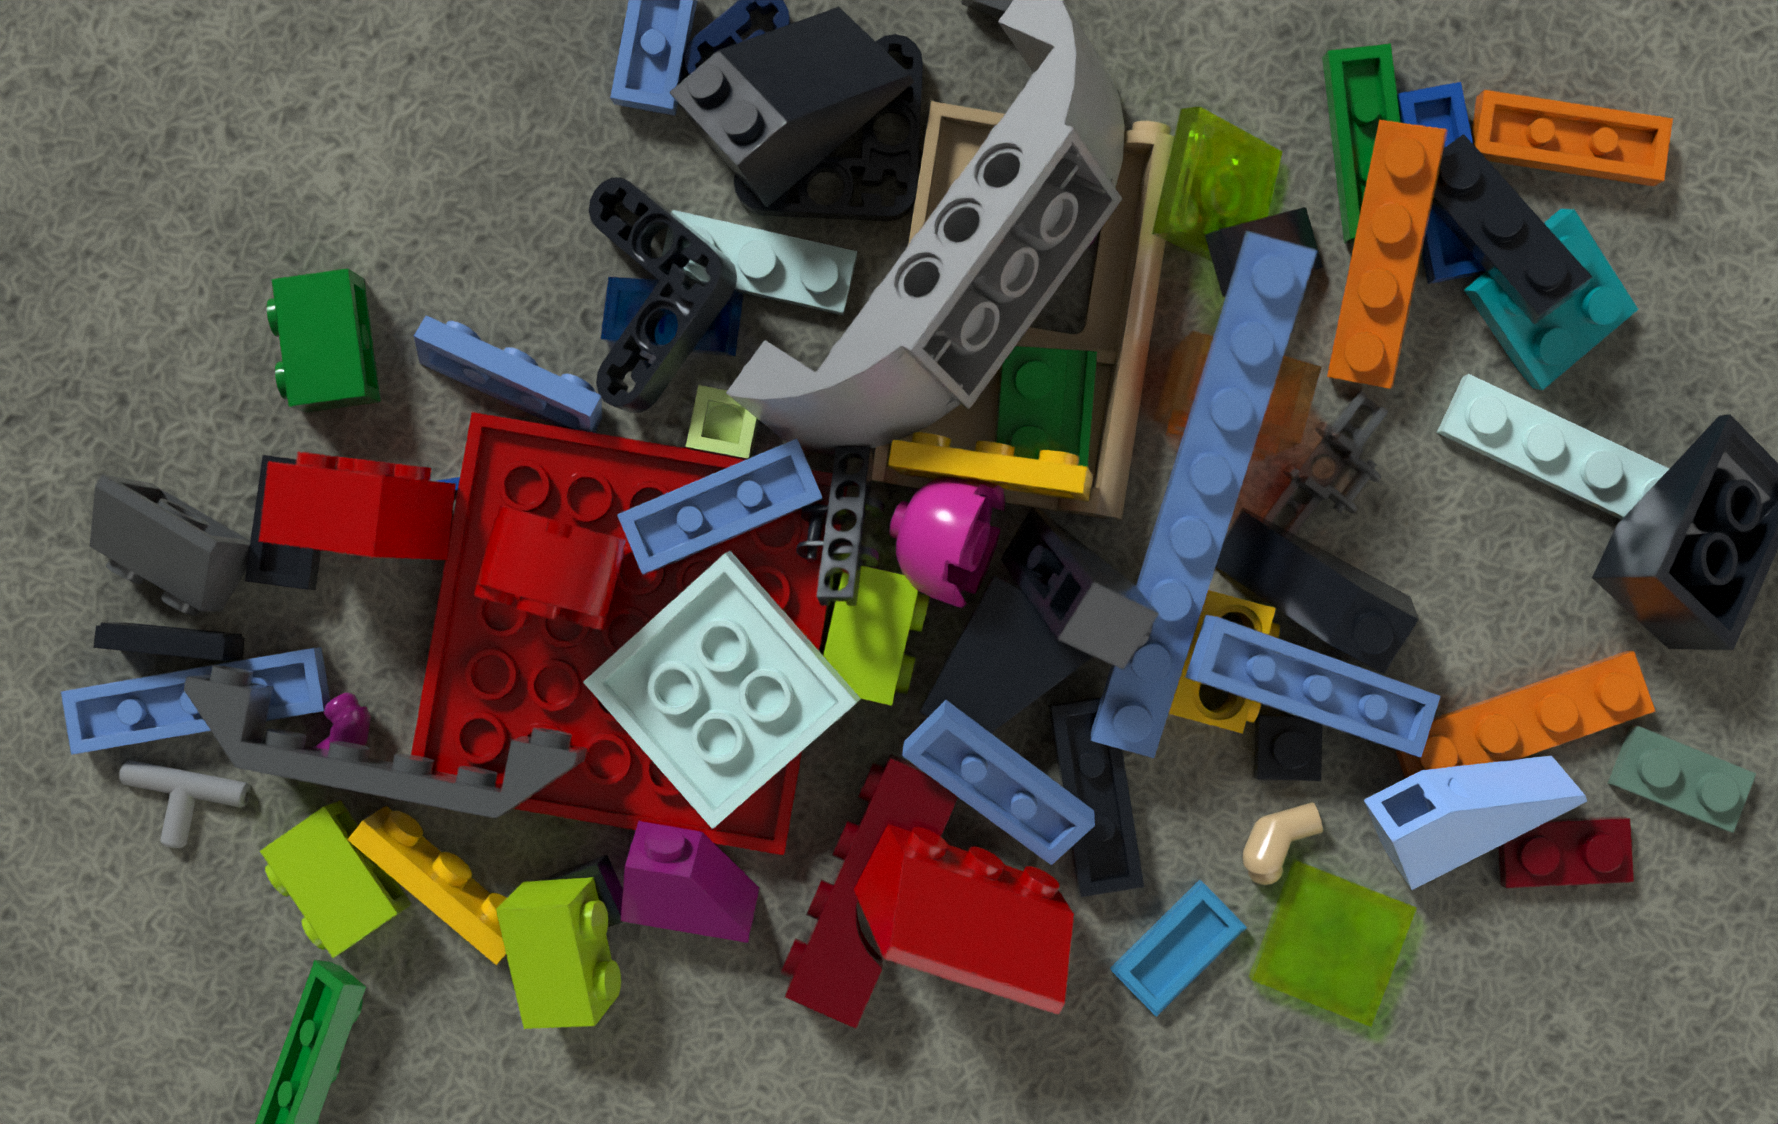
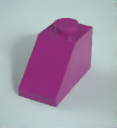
M638 821L624 869L621 921L748 943L758 900L759 887L703 832Z

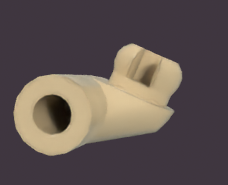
M1313 802L1263 816L1255 822L1243 850V864L1248 870V875L1252 881L1261 885L1277 882L1282 876V866L1291 842L1323 832L1321 818Z

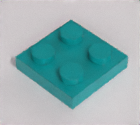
M1560 209L1544 223L1590 273L1592 279L1587 287L1535 325L1487 271L1464 289L1519 373L1534 389L1544 390L1639 310L1575 209Z

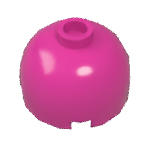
M941 476L918 489L910 503L901 501L898 504L891 520L889 533L890 537L897 539L896 556L902 574L915 589L934 599L960 608L967 604L961 595L962 591L976 593L990 566L998 543L1001 529L991 526L990 520L992 507L1004 511L1005 495L1002 487L984 480Z

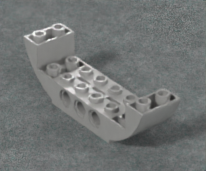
M1013 0L998 21L1032 70V76L1000 122L991 130L986 141L959 178L952 183L948 193L929 219L911 239L907 249L888 275L873 291L869 301L847 331L832 347L828 357L817 372H814L764 340L726 392V394L785 442L797 438L803 451L825 454L835 453L836 447L875 448L892 443V439L900 440L930 426L960 404L970 409L1123 198L1116 190L1123 161L1125 132L1120 96L1108 69L1064 0Z

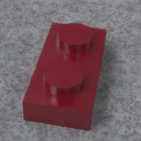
M1624 816L1554 819L1498 847L1500 886L1505 888L1634 882L1630 818Z

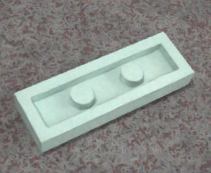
M672 210L676 216L732 261L737 273L734 291L844 316L858 255L857 251ZM668 227L662 256L670 250L673 243L671 227ZM691 260L684 267V269L695 275L702 284H708L711 276L707 274L706 268Z

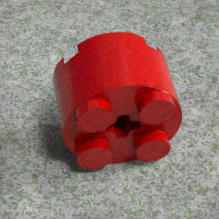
M500 506L497 518H495L473 595L511 606L515 595H518L520 597L516 609L551 619H556L557 616H560L562 607L567 608L566 621L603 630L624 557L622 552L626 540Z

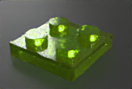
M1200 106L1181 108L1152 234L1212 262L1205 234L1268 217L1283 151Z
M1294 859L1250 971L1249 978L1272 989L1372 1027L1417 907Z

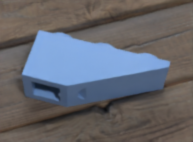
M1552 755L1421 770L1364 799V802L1387 855L1411 890H1414L1587 802L1585 794Z

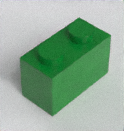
M347 268L271 279L274 298L267 301V318L274 336L279 337L282 361L276 363L275 378L281 397L288 400V407L309 413L380 403L381 398L364 278Z

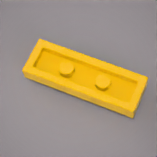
M914 432L912 442L892 439L888 466L900 475L935 479L941 476L960 479L970 478L999 485L1004 490L1089 502L1093 476L1087 467L1078 466L1079 456L1074 454L1041 450L1039 460L1014 457V447L988 441H977L975 451L950 448V438L923 432Z
M385 806L362 820L347 840L497 965L506 956L496 909L507 897L498 893H490L472 878V871L469 866L458 856L450 852H441L422 836L423 830L419 823L408 814L401 811H392L389 807Z

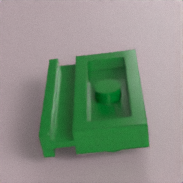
M1015 346L1000 366L995 443L1014 447V457L1039 460L1041 450L1074 454L1079 456L1078 466L1088 468L1097 351Z

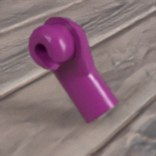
M348 692L340 694L328 702L324 708V715L332 722L333 726L330 729V736L316 745L315 748L329 750L331 741L365 746L371 721V715L367 706L361 707L357 697Z

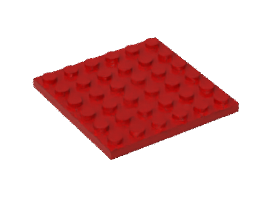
M471 412L450 531L448 556L444 565L411 755L434 760L432 770L457 775L459 766L491 770L498 773L496 783L503 784L511 740L522 736L531 737L534 727L572 734L570 745L587 748L585 761L514 809L636 830L638 821L701 831L714 844L784 855L803 750L712 829L583 681L722 555L729 551L735 555L820 652L828 606H821L817 598L821 560L808 562L796 553L797 545L800 542L807 541L809 523L801 518L802 509L652 573L642 575L617 514L747 459ZM811 470L823 497L822 501L815 504L829 505L833 473ZM848 486L844 487L843 497L847 496ZM500 506L626 540L622 552L624 557L603 630L566 621L567 608L562 607L560 616H557L556 619H551L516 609L520 597L518 595H515L512 606L473 595L495 518H497ZM826 525L822 526L821 541H824ZM833 525L834 529L841 531V525Z

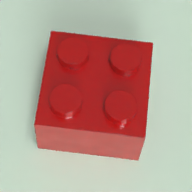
M297 452L296 465L268 462L259 541L368 557L447 560L456 484L430 481L432 468Z

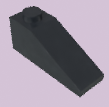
M1032 506L1001 558L1002 563L1058 640L1124 669L1134 652L1142 648L1149 639L1153 622L1159 615V612L1133 583L1047 514Z
M1244 507L1240 510L1225 536L1216 564L1217 568L1326 643L1382 673H1385L1419 620L1410 596Z

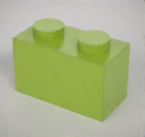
M861 566L857 606H848L846 601H836L823 656L860 699L892 706L895 692L908 693L916 657L904 655L909 630L922 632L930 596L919 593L904 575ZM842 572L839 590L845 588L848 584L849 575L845 572Z
M342 801L322 807L260 850V853L268 863L265 866V872L269 881L280 894L292 898L304 916L301 923L306 935L316 947L322 950L327 949L332 958L351 948L412 905L397 881L347 840L358 825Z
M594 877L522 882L496 909L523 1029L596 1026L619 996L621 973L617 962L611 958L606 935L608 913L605 904L598 899Z

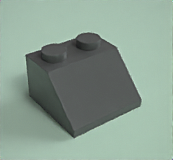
M101 475L95 486L90 547L110 558L106 564L110 571L137 584H142L144 579L165 590L161 596L165 603L188 615L197 616L199 611L222 612L246 571L250 547L249 539L152 483Z

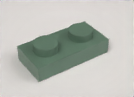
M1630 725L1608 784L1722 830L1734 833L1756 773L1642 727Z

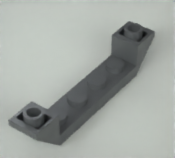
M213 665L211 675L188 676L184 686V691L235 768L495 819L508 813L584 762L587 748L570 745L572 738L570 733L534 727L531 737L522 736L511 740L503 784L496 783L498 773L491 770L459 766L457 775L432 770L434 760L408 754H395L392 763L369 758L370 748L354 743L331 741L329 750L305 746L307 736L293 731L266 729L264 738L263 734L273 687L251 683L253 672L249 670Z

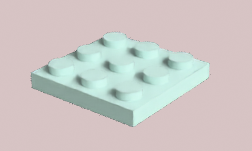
M731 551L722 555L583 681L712 829L860 700L855 691Z

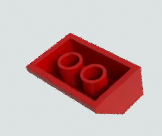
M888 824L854 888V892L883 958L1057 1015L1061 1012L1066 997L1074 913L1058 890L1060 887L1058 881L1047 872L1033 866H1026L1024 871L1005 865L996 855L979 847H970L969 851H965L948 845L941 836L928 829L914 827L912 831H908Z

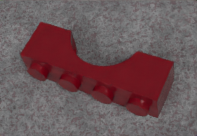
M892 754L889 755L885 767L873 762L858 795V798L869 802L859 826L849 821L846 822L832 854L833 857L843 861L833 884L821 879L806 915L817 921L807 943L795 938L780 972L781 975L790 978L785 998L855 1029L882 972L883 958L869 944L862 932L857 915L858 899L854 888L888 824L908 831H912L914 827H922L941 836L958 799V796L917 766Z

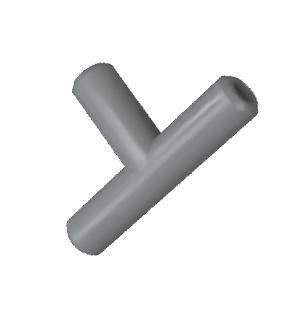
M134 760L126 761L119 773V779L123 785L170 794L160 842L163 846L171 848H183L187 845L196 799L242 808L247 805L249 797L245 796L251 790L249 783Z

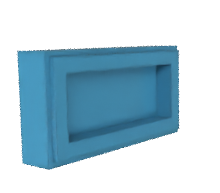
M1199 880L1110 969L1157 1017L1247 927Z

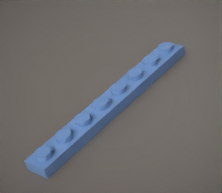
M1246 231L1136 585L1159 612V615L1153 622L1149 639L1142 648L1134 652L1125 668L1121 669L1111 665L1092 726L1091 741L1147 757H1155L1317 251L1314 249Z

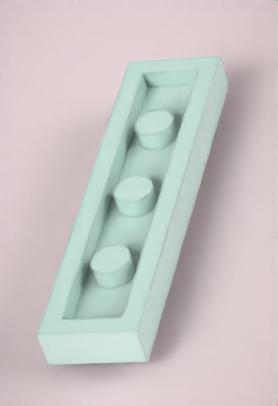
M1470 374L1463 376L1437 431L1440 435L1620 520L1669 470V468Z

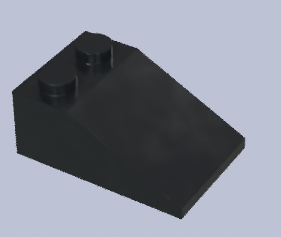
M836 7L718 50L669 93L704 140L766 207H769L914 81L911 75L840 7Z
M1731 414L1719 415L1616 525L1592 579L1668 649L1734 650L1778 551V463Z

